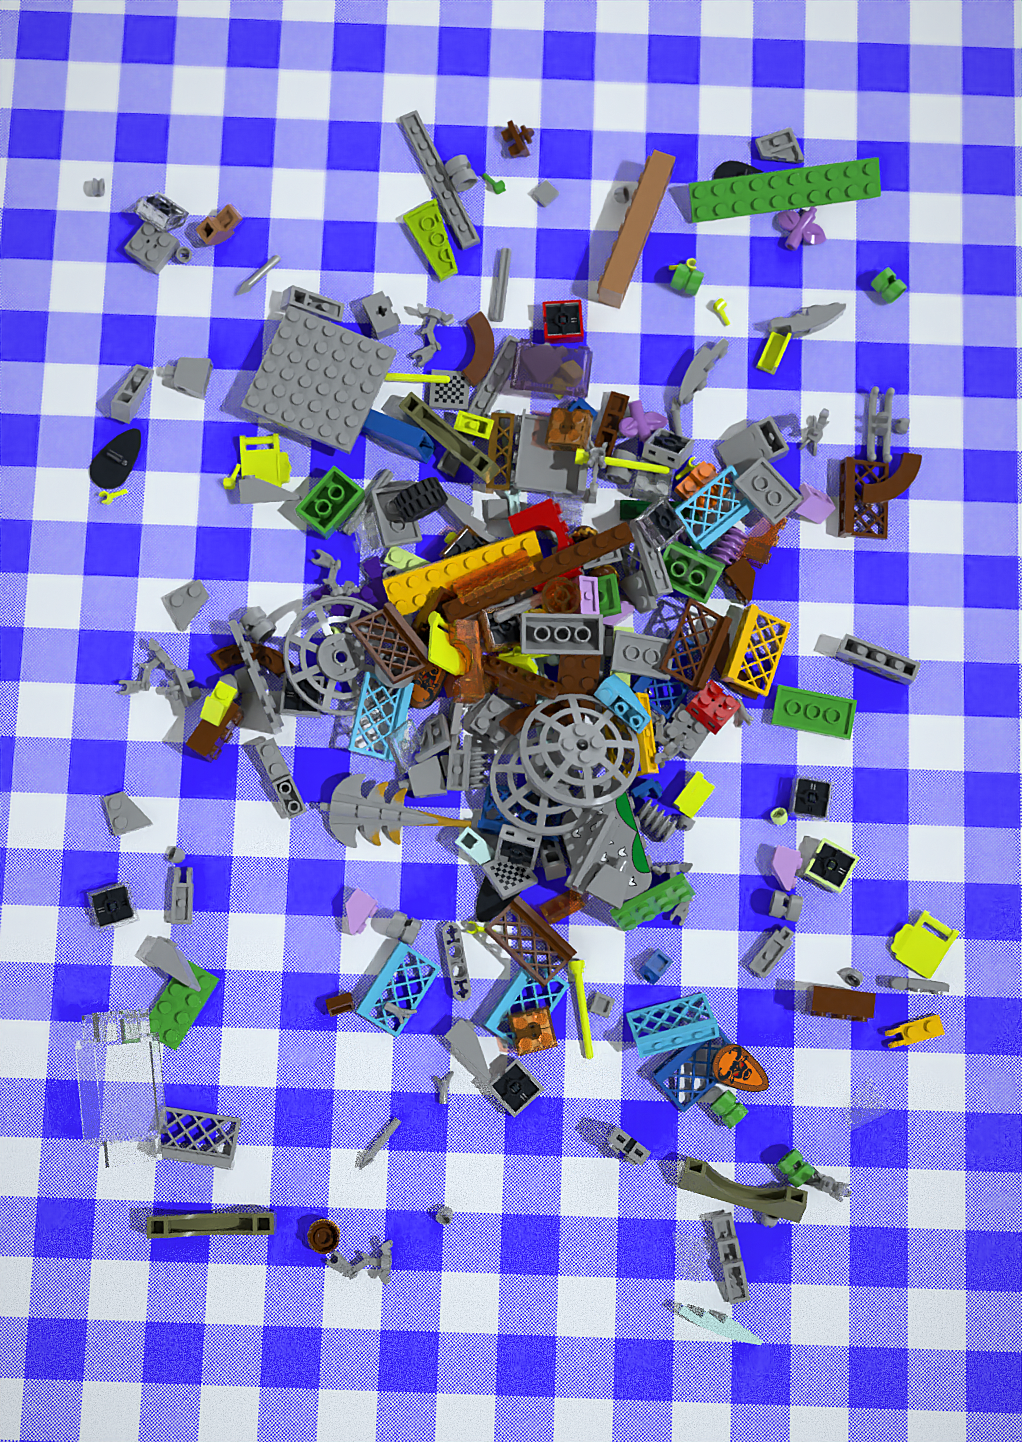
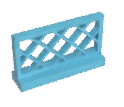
M733 465L726 467L673 510V513L678 518L677 520L681 526H684V531L692 541L690 545L694 550H704L755 508L746 497L740 501L735 500L737 488L733 483L740 476ZM729 472L733 477L732 485L724 484L725 475ZM719 485L718 497L710 495L711 486ZM724 487L731 488L730 499L722 497ZM699 496L705 497L703 508L696 507V500ZM709 498L717 499L716 510L708 509ZM722 500L729 502L727 512L720 511ZM684 508H690L689 520L684 519L680 513ZM695 510L703 511L702 522L694 521ZM707 512L715 513V519L712 524L706 523ZM693 523L701 525L700 534L697 536L692 532Z
M365 672L347 750L379 758L386 762H396L414 683H410L404 688H397L396 694L390 697L385 688L386 685L377 678L376 674ZM370 678L376 679L380 686L374 691H371L368 685ZM382 689L387 699L379 704L374 693ZM370 696L376 706L367 711L364 701ZM389 701L392 712L386 716L381 706ZM378 709L382 719L374 723L369 713ZM364 716L367 717L371 724L365 730L359 724L360 719ZM385 721L388 730L387 733L381 735L377 725ZM373 728L378 738L370 743L365 732ZM359 736H362L367 744L363 748L354 747L355 740ZM379 740L383 745L382 754L376 753L372 747Z
M399 941L355 1011L395 1037H398L409 1019L404 1017V1024H400L396 1031L389 1028L387 1019L397 1016L395 1014L386 1016L384 1004L387 1001L383 1002L382 992L384 989L393 988L395 999L388 1002H396V1006L399 1007L398 1001L410 999L411 1008L409 1010L416 1009L441 967ZM410 952L415 955L417 964L405 967L404 958ZM429 964L435 968L431 976L422 977L420 966ZM418 967L420 979L408 981L406 969ZM403 970L406 982L394 984V973ZM421 981V992L411 995L409 984ZM406 984L409 996L397 999L395 987ZM381 1005L384 1017L375 1019L369 1015L373 1007ZM380 1020H385V1025Z
M528 956L525 961L533 963V958ZM520 967L482 1024L516 1047L510 1018L511 1006L521 1003L523 1014L525 1013L523 1002L535 1000L536 1010H539L538 999L549 997L550 1006L546 1010L549 1017L570 984L555 975L554 979H551L549 982H560L563 985L558 993L551 994L548 982L546 984L548 995L537 997L535 985L539 983L534 982V979ZM540 968L542 971H544L546 979L548 977L547 969ZM532 986L534 997L523 999V988ZM509 1020L511 1032L502 1033L496 1029L501 1021Z
M705 992L626 1013L639 1058L720 1037L718 1022L713 1015ZM703 1000L704 1004L701 1008L692 1006L695 1002ZM676 1007L684 1008L681 1014L674 1012L673 1009ZM689 1010L697 1013L693 1019L685 1016ZM657 1012L664 1013L661 1019L653 1017V1015ZM701 1015L709 1018L707 1020L698 1021ZM668 1016L677 1018L673 1024L666 1022ZM644 1018L641 1025L633 1022L632 1019ZM649 1021L657 1023L654 1029L646 1027ZM681 1021L690 1023L681 1027L678 1026ZM661 1026L670 1028L669 1030H666V1031H662V1032H659V1031H658ZM642 1031L649 1033L647 1036L638 1038Z

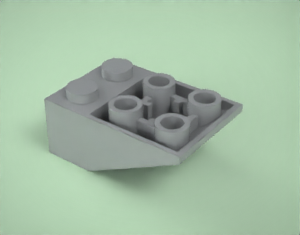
M771 415L752 424L716 447L726 467L733 465L739 476L762 456L771 464L785 457L789 451V447Z

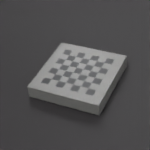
M432 369L431 375L449 376L450 382L431 383L429 407L431 409L468 410L470 384L461 374L462 371Z
M492 860L482 865V870L502 900L537 884L538 879L533 871L519 867L515 863L508 864L497 860Z

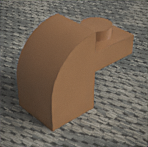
M227 204L216 217L207 216L195 230L206 244L217 245L226 241L235 233L233 229L243 218L232 204Z

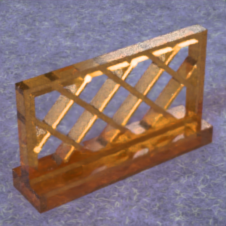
M524 547L453 580L452 583L461 604H464L536 569Z

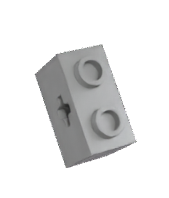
M380 291L361 299L362 307L378 340L399 332L398 324L401 322L398 314L393 313L391 310L393 304L389 296L385 297L384 292Z

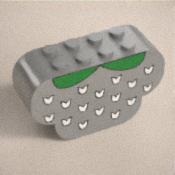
M613 778L610 793L622 785ZM593 786L594 798L600 797L603 790L602 786ZM627 791L614 801L605 804L589 823L575 831L561 835L569 867L572 871L602 812L609 815L612 810L617 813L615 819L621 821L589 884L605 863L613 867L618 857L628 861L629 865L624 873L629 875L631 880L623 903L648 890L652 880L650 869L653 867L650 855L646 856L645 848L647 847L645 838L640 836L639 828H641L638 816L634 817L633 814L635 808L632 796L628 797ZM591 808L581 809L586 814ZM572 809L565 814L561 826L578 819Z

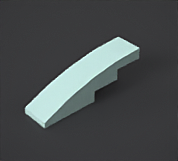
M682 1303L677 1309L681 1315L716 1334L751 1344L761 1345L763 1343L759 1337L727 1314L720 1321L704 1308L699 1315Z

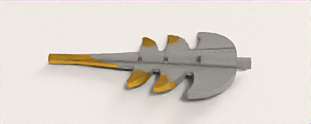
M360 773L343 779L335 788L331 803L321 802L320 810L330 811L329 822L335 837L351 848H357L358 846L355 834L359 825L364 827L367 838L377 846H381L379 833L382 826H387L389 836L396 844L400 845V830L402 826H452L467 828L468 826L471 829L472 821L453 819L404 807L407 788L399 790L393 796L391 802L386 803L384 792L389 784L387 781L373 787L367 798H365L361 794V785L366 774Z

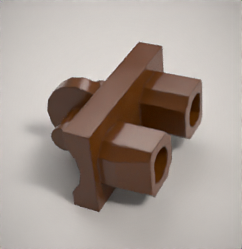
M513 120L507 122L509 127L500 133L506 143L513 139L516 143L508 147L513 158L521 155L527 158L531 154L525 140L527 144L533 142L531 137L535 134L534 130L522 125L520 126V132L518 126L514 124Z

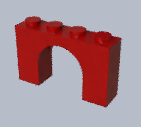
M551 498L508 517L514 535L533 529L535 533L549 530L557 535V552L575 545L574 540L569 538L567 533L570 531L566 520H562L560 515L563 511L559 502L555 503ZM583 565L535 586L534 589L541 592L582 575L581 567Z

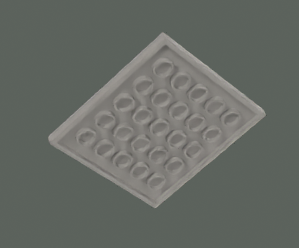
M289 305L240 406L241 410L350 454L393 363L397 349Z

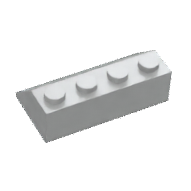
M522 613L520 616L521 654L603 655V614Z

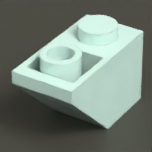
M468 826L455 840V845L481 867L495 858L496 851Z

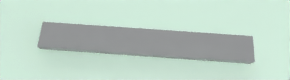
M415 110L399 117L462 249L465 250L479 244L480 238L447 174L418 111Z
M508 335L467 410L468 413L487 418L515 367L520 354L523 352L526 346L525 342ZM457 430L460 435L473 444L477 436ZM446 449L437 469L455 477L462 462Z

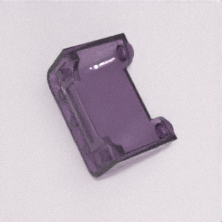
M520 338V342H516L510 389L588 399L594 351H590L588 346L579 345L578 349L534 344L531 339Z

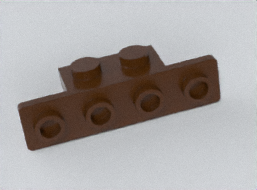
M490 656L482 667V671L500 678L499 693L533 707L538 702L539 694L555 700L563 687L562 684L494 656Z

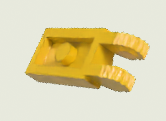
M939 1014L884 1031L885 1036H892L899 1032L902 1036V1040L893 1041L888 1044L889 1049L910 1045L945 1034Z

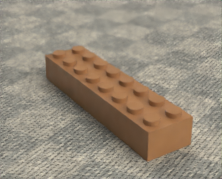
M655 149L652 156L648 155L644 165V172H641L638 180V187L633 192L631 205L626 210L624 223L620 225L617 241H614L611 256L606 261L604 275H601L597 289L599 302L618 309L621 308L673 174L676 157Z

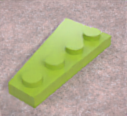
M436 198L403 216L405 224L440 281L442 282L457 274V265Z

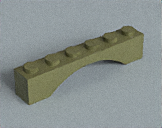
M410 392L398 405L408 417L486 484L499 472L500 468L494 461L454 430L413 392Z
M686 1157L680 1173L678 1185L680 1189L796 1223H800L807 1207L808 1191L791 1186L757 1188L742 1185L722 1176L708 1162L692 1157Z
M277 1211L147 1216V1239L205 1235H274L277 1233Z

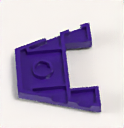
M377 555L362 564L372 582L360 588V592L352 593L348 597L362 600L381 610L384 604L388 603V598L382 581L383 575ZM324 585L310 594L313 599L319 601L323 595L330 596L331 592ZM335 604L331 605L329 612L334 616L350 618L354 606ZM361 610L358 620L370 614Z

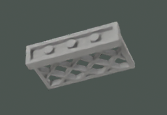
M641 518L631 520L630 525H628L635 542H632L634 543L633 552L629 550L630 544L620 548L623 559L621 565L626 578L641 570H645L653 597L655 596V599H658L663 595L672 593L673 589L660 549L657 548L649 537L650 533L647 534L642 526L638 527V520ZM628 555L631 556L630 564L627 560ZM636 561L640 562L639 570L635 568Z
M611 810L609 815L602 812L564 886L583 895L621 821L615 819L616 812Z
M159 1106L153 1140L148 1155L152 1158L233 1170L242 1119ZM164 1111L173 1113L176 1118L167 1126L162 1121ZM187 1115L193 1116L196 1123L186 1130L180 1120ZM208 1118L213 1119L217 1126L206 1132L201 1123ZM179 1122L184 1132L174 1138L168 1129ZM227 1122L236 1123L235 1131L227 1136L221 1127ZM199 1125L205 1135L194 1142L188 1132ZM220 1129L225 1138L215 1145L209 1135ZM167 1131L172 1140L165 1145L157 1144L158 1136ZM187 1134L192 1144L186 1148H180L176 1141ZM207 1137L213 1147L206 1152L201 1151L197 1144ZM227 1140L232 1146L230 1155L221 1154L217 1149L218 1146Z

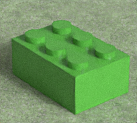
M333 466L295 508V511L299 518L328 540L363 500L365 492L336 466Z
M672 539L662 556L672 588L706 604L725 564Z

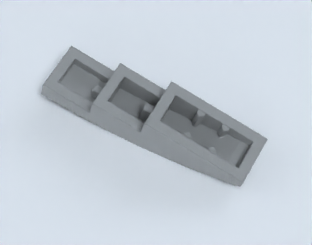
M445 492L448 500L443 506L463 529L471 531L484 545L500 541L486 532L487 524L473 516L474 508Z
M732 1213L711 1216L729 1303L731 1305L749 1301L750 1294L745 1268L741 1258Z

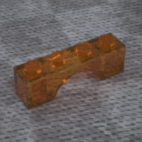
M784 517L775 526L771 524L770 530L762 536L749 537L740 559L745 557L749 564L760 569L763 564L768 565L772 556L769 551L772 546L776 547L780 538L777 533L779 529H784L788 519Z
M455 619L448 625L449 645L455 647L463 655L466 668L464 675L452 683L453 703L476 704L485 696V687L483 686L482 679L484 668L481 666V630L478 626V621Z

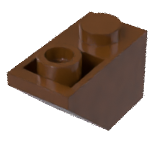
M743 557L724 571L723 580L728 587L734 589L738 601L747 606L752 600L756 572L745 557Z

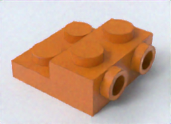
M702 461L690 472L688 477L676 486L674 491L684 501L718 475L715 466ZM725 477L724 484L730 485V481ZM719 485L711 486L710 495L718 497ZM723 488V498L729 493L731 488ZM699 496L697 498L696 507H704L705 497ZM709 498L708 509H712L717 504V499ZM695 510L702 517L703 511Z

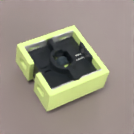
M822 838L813 853L816 855L815 859H810L803 875L839 894L842 892L860 857L830 840Z

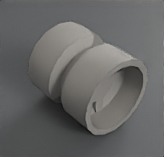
M466 155L455 156L445 164L447 174L452 177L451 182L457 192L469 190L478 182V178L474 170L471 169V164Z
M615 449L611 458L637 461L636 455L622 449ZM608 465L605 477L614 483L628 485L632 476L630 470L633 469Z
M260 606L248 611L239 621L246 631H251L250 636L256 644L264 642L277 630L270 619H266L267 615Z
M246 666L235 670L234 676L226 674L219 677L221 682L238 690L234 699L240 696V692L246 695L256 690Z
M774 890L769 907V916L777 918L784 916L786 920L798 922L802 910L803 897L794 894L787 896L786 892Z
M396 910L386 934L393 938L401 937L402 942L412 946L423 922L413 917L408 919L407 914Z

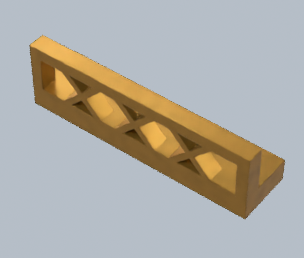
M491 412V420H494V424L489 437L488 457L496 463V459L502 454L507 459V464L500 468L499 472L486 484L487 494H493L494 490L509 491L515 414ZM499 418L510 419V426L503 430L498 425ZM504 435L509 444L501 449L497 444V440ZM501 473L506 478V485H494L495 477Z

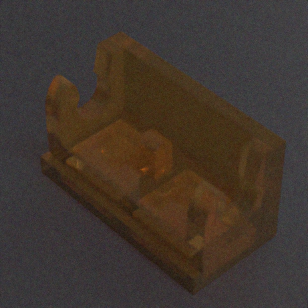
M570 889L539 906V909L546 922L551 926L583 909L586 905L580 894Z

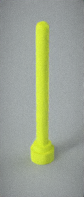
M387 373L385 380L449 383L450 377L446 375Z
M577 448L574 464H587L589 461L588 452L585 449ZM605 457L604 460L606 465L662 474H668L670 471L669 467L611 457Z
M585 961L568 962V965L575 978L585 1056L587 1059H592L594 1053L582 976Z

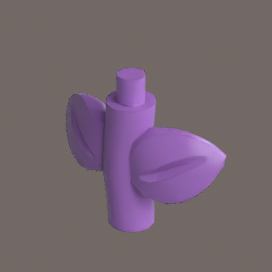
M811 206L808 211H804L801 217L795 211L779 212L778 221L780 226L785 230L791 231L785 242V246L790 250L796 251L802 238L811 245H818L826 241L823 229L818 224L813 223L816 219L815 213L817 212L815 207Z
M636 400L628 404L631 417H625L620 421L619 430L628 438L638 435L639 441L645 443L652 436L653 432L659 427L664 428L669 420L662 414L654 411L644 414L641 400Z

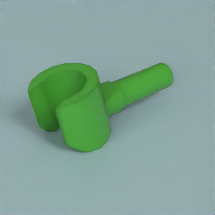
M486 173L482 175L492 185L496 194L506 191L503 180L495 182Z

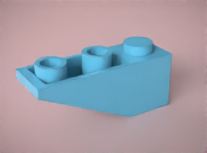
M615 674L605 679L594 693L601 702L638 734L644 730L651 720V717L631 688Z

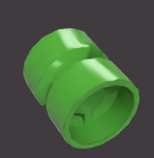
M679 263L670 287L678 290L684 288L685 293L696 296L705 273L696 269L690 271V267Z
M889 267L884 269L870 284L878 293L882 292L881 297L888 304L893 303L907 289V286L901 279H896V274Z
M729 1089L722 1093L709 1107L717 1116H723L722 1121L729 1129L740 1122L749 1112L741 1102L736 1103V1096Z
M797 1148L789 1151L776 1164L783 1174H788V1180L795 1188L805 1183L816 1171L809 1162L803 1161L804 1157Z

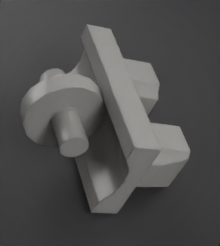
M181 668L175 669V673L172 674L173 680L168 681L170 688L165 693L167 696L173 695L175 701L181 698L182 704L186 708L192 702L200 699L201 692L198 687L188 688L187 683L195 680L192 669L183 671Z

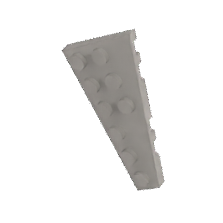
M236 619L228 622L272 730L275 735L283 732L281 727L284 726L280 714H275L273 708H276V704L272 695H267L265 691L269 688L264 676H259L258 674L261 668L257 659L252 660L250 653L253 652L250 642H245L242 636L246 634L242 623L237 624Z

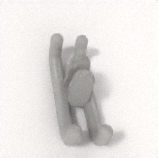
M874 386L869 397L867 459L870 462L876 460L875 435L883 436L882 457L885 463H889L892 460L890 455L891 421L895 389L892 387L887 389L884 412H878L876 415L879 388Z

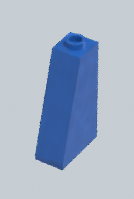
M373 409L370 410L361 429L364 433L425 464L428 463L436 449L426 431Z

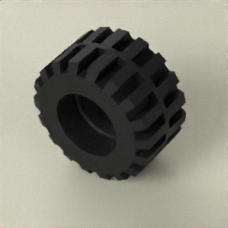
M429 477L401 491L394 498L393 502L404 522L408 523L417 521L435 512L447 502L448 497L437 477Z

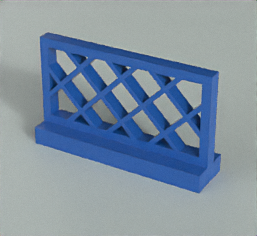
M675 629L670 632L666 639L671 640ZM685 638L689 650L696 647L694 642L689 638ZM681 640L676 641L675 644L677 654L679 653L678 644ZM695 650L696 652H690L693 662V655L699 654L698 650ZM638 676L630 687L633 693H643L646 688H653L655 699H649L650 708L660 716L663 714L665 720L669 719L690 690L688 689L689 686L684 688V683L682 682L670 683L669 680L664 684H656L655 678ZM680 684L681 694L672 697L671 685ZM667 686L668 697L659 698L657 687ZM669 700L670 709L667 713L660 709L659 701Z
M488 784L481 820H478L477 828L482 834L500 835L503 824H513L507 821L497 808L495 802L491 800V787ZM496 785L497 791L503 794L500 797L501 801L507 800L512 794L509 786ZM530 791L523 798L528 801L527 799L535 793ZM516 802L508 810L511 812L514 809L519 815L517 818L526 822L524 818L532 811L527 810L520 814L516 809L520 804ZM558 803V804L555 805L554 807H558V806H561V805H563V804ZM495 807L499 815L494 819H486L487 813ZM563 812L554 814L557 817L555 825H547L545 823V827L561 826ZM537 820L534 821L533 823H528V824L536 825V824H537ZM542 835L541 840L560 842L561 835Z
M718 1026L719 1035L722 1038V1046L726 1043H732ZM712 1039L678 1048L650 1073L651 1077L683 1113L719 1082L714 1076H709L711 1050H718L719 1048L711 1047ZM700 1049H707V1061H697L696 1052ZM684 1063H692L691 1075L681 1074V1066ZM696 1063L706 1064V1076L695 1075ZM669 1077H677L676 1089L667 1088L663 1082ZM680 1077L691 1078L690 1089H680ZM695 1078L705 1079V1087L702 1090H694ZM679 1092L690 1093V1101L684 1106L679 1102Z

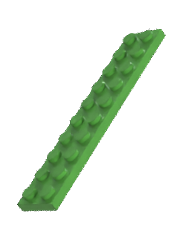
M879 157L688 183L692 222L881 197Z

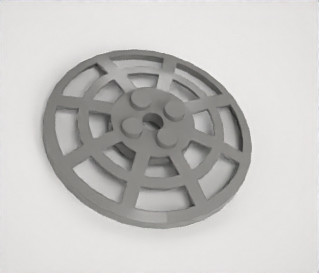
M344 596L328 597L309 605L297 615L290 625L283 646L285 671L295 691L312 707L336 716H352L356 714L357 709L346 711L330 709L332 698L349 699L356 697L359 701L361 688L354 677L361 671L375 674V665L372 666L365 663L364 651L366 649L352 636L353 632L349 628V624L358 620L361 610L369 614L379 610L356 598ZM331 604L354 606L350 618L345 616L326 618L322 607ZM315 610L319 622L308 630L304 638L293 634L300 621ZM382 616L377 618L380 624L385 625L386 622ZM338 622L346 623L347 626L344 633L333 634L329 624ZM361 625L357 627L362 632L368 633L369 628ZM321 628L326 639L320 645L309 642L312 635ZM388 631L385 633V637L392 639L397 637L395 633ZM372 639L368 641L370 645L379 647L381 642ZM290 642L300 646V665L302 671L292 675L289 664ZM397 645L396 650L401 651V647ZM306 649L316 653L317 665L307 668ZM338 652L345 655L344 663L337 661L336 654ZM322 672L329 679L326 689L320 686L312 678V675ZM306 678L314 689L324 695L322 705L315 703L307 697L296 682ZM369 679V687L374 684L376 679ZM347 681L352 690L349 693L334 692L336 682ZM389 686L386 687V690L388 691L389 694H390V693L392 692V690L394 689V688L389 687ZM383 692L376 698L378 703L380 704L386 699ZM367 699L364 701L367 711L376 706L373 701L371 703Z
M565 694L557 696L555 700H546L530 713L523 725L519 739V756L528 778L544 795L566 806L593 808L614 801L629 788L639 768L640 749L633 728L603 702L593 696ZM568 699L570 708L561 710L551 717L540 713L543 708L551 703ZM576 699L592 701L603 706L607 711L602 715L592 709L581 708L578 706ZM580 713L598 718V721L594 725L583 723ZM572 714L574 723L564 727L556 720L562 716ZM613 715L619 718L627 728L632 741L622 740L618 729L610 721ZM533 719H536L545 724L540 733L539 745L527 747L528 730ZM605 724L613 732L616 740H605L600 732ZM550 727L560 733L557 743L546 744V736ZM577 743H584L587 749L580 750L577 747ZM607 748H618L617 759L614 765L604 757ZM624 749H634V765L630 775L626 778L619 771V767L623 760ZM548 752H558L559 757L563 761L559 768L551 761ZM541 753L545 765L553 773L547 783L535 772L529 760V755ZM599 764L608 770L606 774L592 779L591 769ZM569 767L583 771V779L573 778L566 775L565 772ZM612 776L622 784L612 793L594 798L593 786L606 782ZM560 779L571 785L582 786L585 788V799L566 796L553 788Z
M542 722L536 723L535 726L529 727V730L544 726L545 724ZM554 730V734H547L546 740H552L551 743H557L560 733ZM521 732L515 736L511 735L508 737L494 757L490 771V787L495 804L510 823L532 834L555 836L575 831L596 817L603 806L593 807L586 814L581 808L566 805L548 808L549 797L534 786L522 765H515L519 758V748L513 754L509 764H498L504 749L515 738L519 740ZM540 736L530 740L527 738V747L534 746L533 744L539 742ZM577 743V747L580 750L587 749L586 745L582 747L579 743ZM606 751V754H605L604 757L609 760V757H608V754H607V751ZM548 752L551 761L559 768L563 761L559 757L558 752ZM541 753L531 755L530 762L535 772L547 783L550 778L545 777L544 774L549 769L545 765ZM571 767L565 772L566 775L573 778L583 779V773L575 772ZM591 769L592 779L598 778L593 776V769ZM496 773H507L508 785L512 795L504 802L501 801L496 788ZM513 773L525 774L527 783L519 790L515 787ZM612 777L598 785L603 787L600 797L610 793ZM560 779L553 789L566 796L573 797L568 791L572 785ZM582 787L575 798L583 799L585 797L584 787ZM532 791L541 797L539 806L529 803L523 796ZM518 802L526 809L538 813L537 824H528L518 819L508 809ZM572 809L578 818L562 826L545 827L546 814H559Z

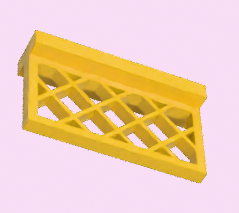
M754 604L745 607L720 680L726 683L732 682L764 697L768 696L791 624L759 610V607ZM757 617L764 618L767 626L759 629L756 622ZM775 624L783 626L782 635L776 636L772 626ZM768 628L773 639L765 642L761 630ZM757 633L761 644L753 647L750 638L752 634ZM774 641L777 647L774 654H771L767 647V643ZM762 646L767 657L759 660L755 648ZM751 651L755 662L747 665L744 656L746 652ZM768 659L771 668L770 671L765 673L761 661ZM756 664L761 675L753 678L749 666ZM745 669L749 678L745 682L737 679L739 671ZM763 678L765 682L764 690L757 687L755 679Z
M634 693L651 717L648 694ZM602 706V714H604L607 709ZM615 715L610 718L611 722L620 728L619 733L621 736L623 732L630 736L624 724L622 725L617 721ZM651 718L640 734L634 730L639 743L641 771H637L636 777L659 773L658 764L655 763L656 747ZM605 724L606 740H616L610 728ZM607 748L609 760L614 765L617 755L614 754V748ZM624 749L623 756L626 752L632 755L628 764L623 760L621 763L625 767L622 774L628 778L630 775L628 772H631V767L634 764L635 753L631 749Z

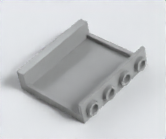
M523 408L522 415H518L516 427H520V431L516 433L514 445H518L517 452L514 451L512 463H516L515 470L511 471L510 481L514 482L513 489L583 498L586 491L588 466L585 463L583 465L574 464L577 448L551 447L548 440L550 439L551 433L549 434L552 429L554 418L526 414V409ZM590 418L584 449L588 454L590 453L589 441H591L593 418Z

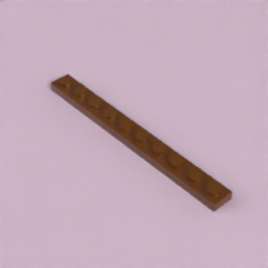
M627 522L621 523L447 602L442 607L449 623L452 625L635 542Z

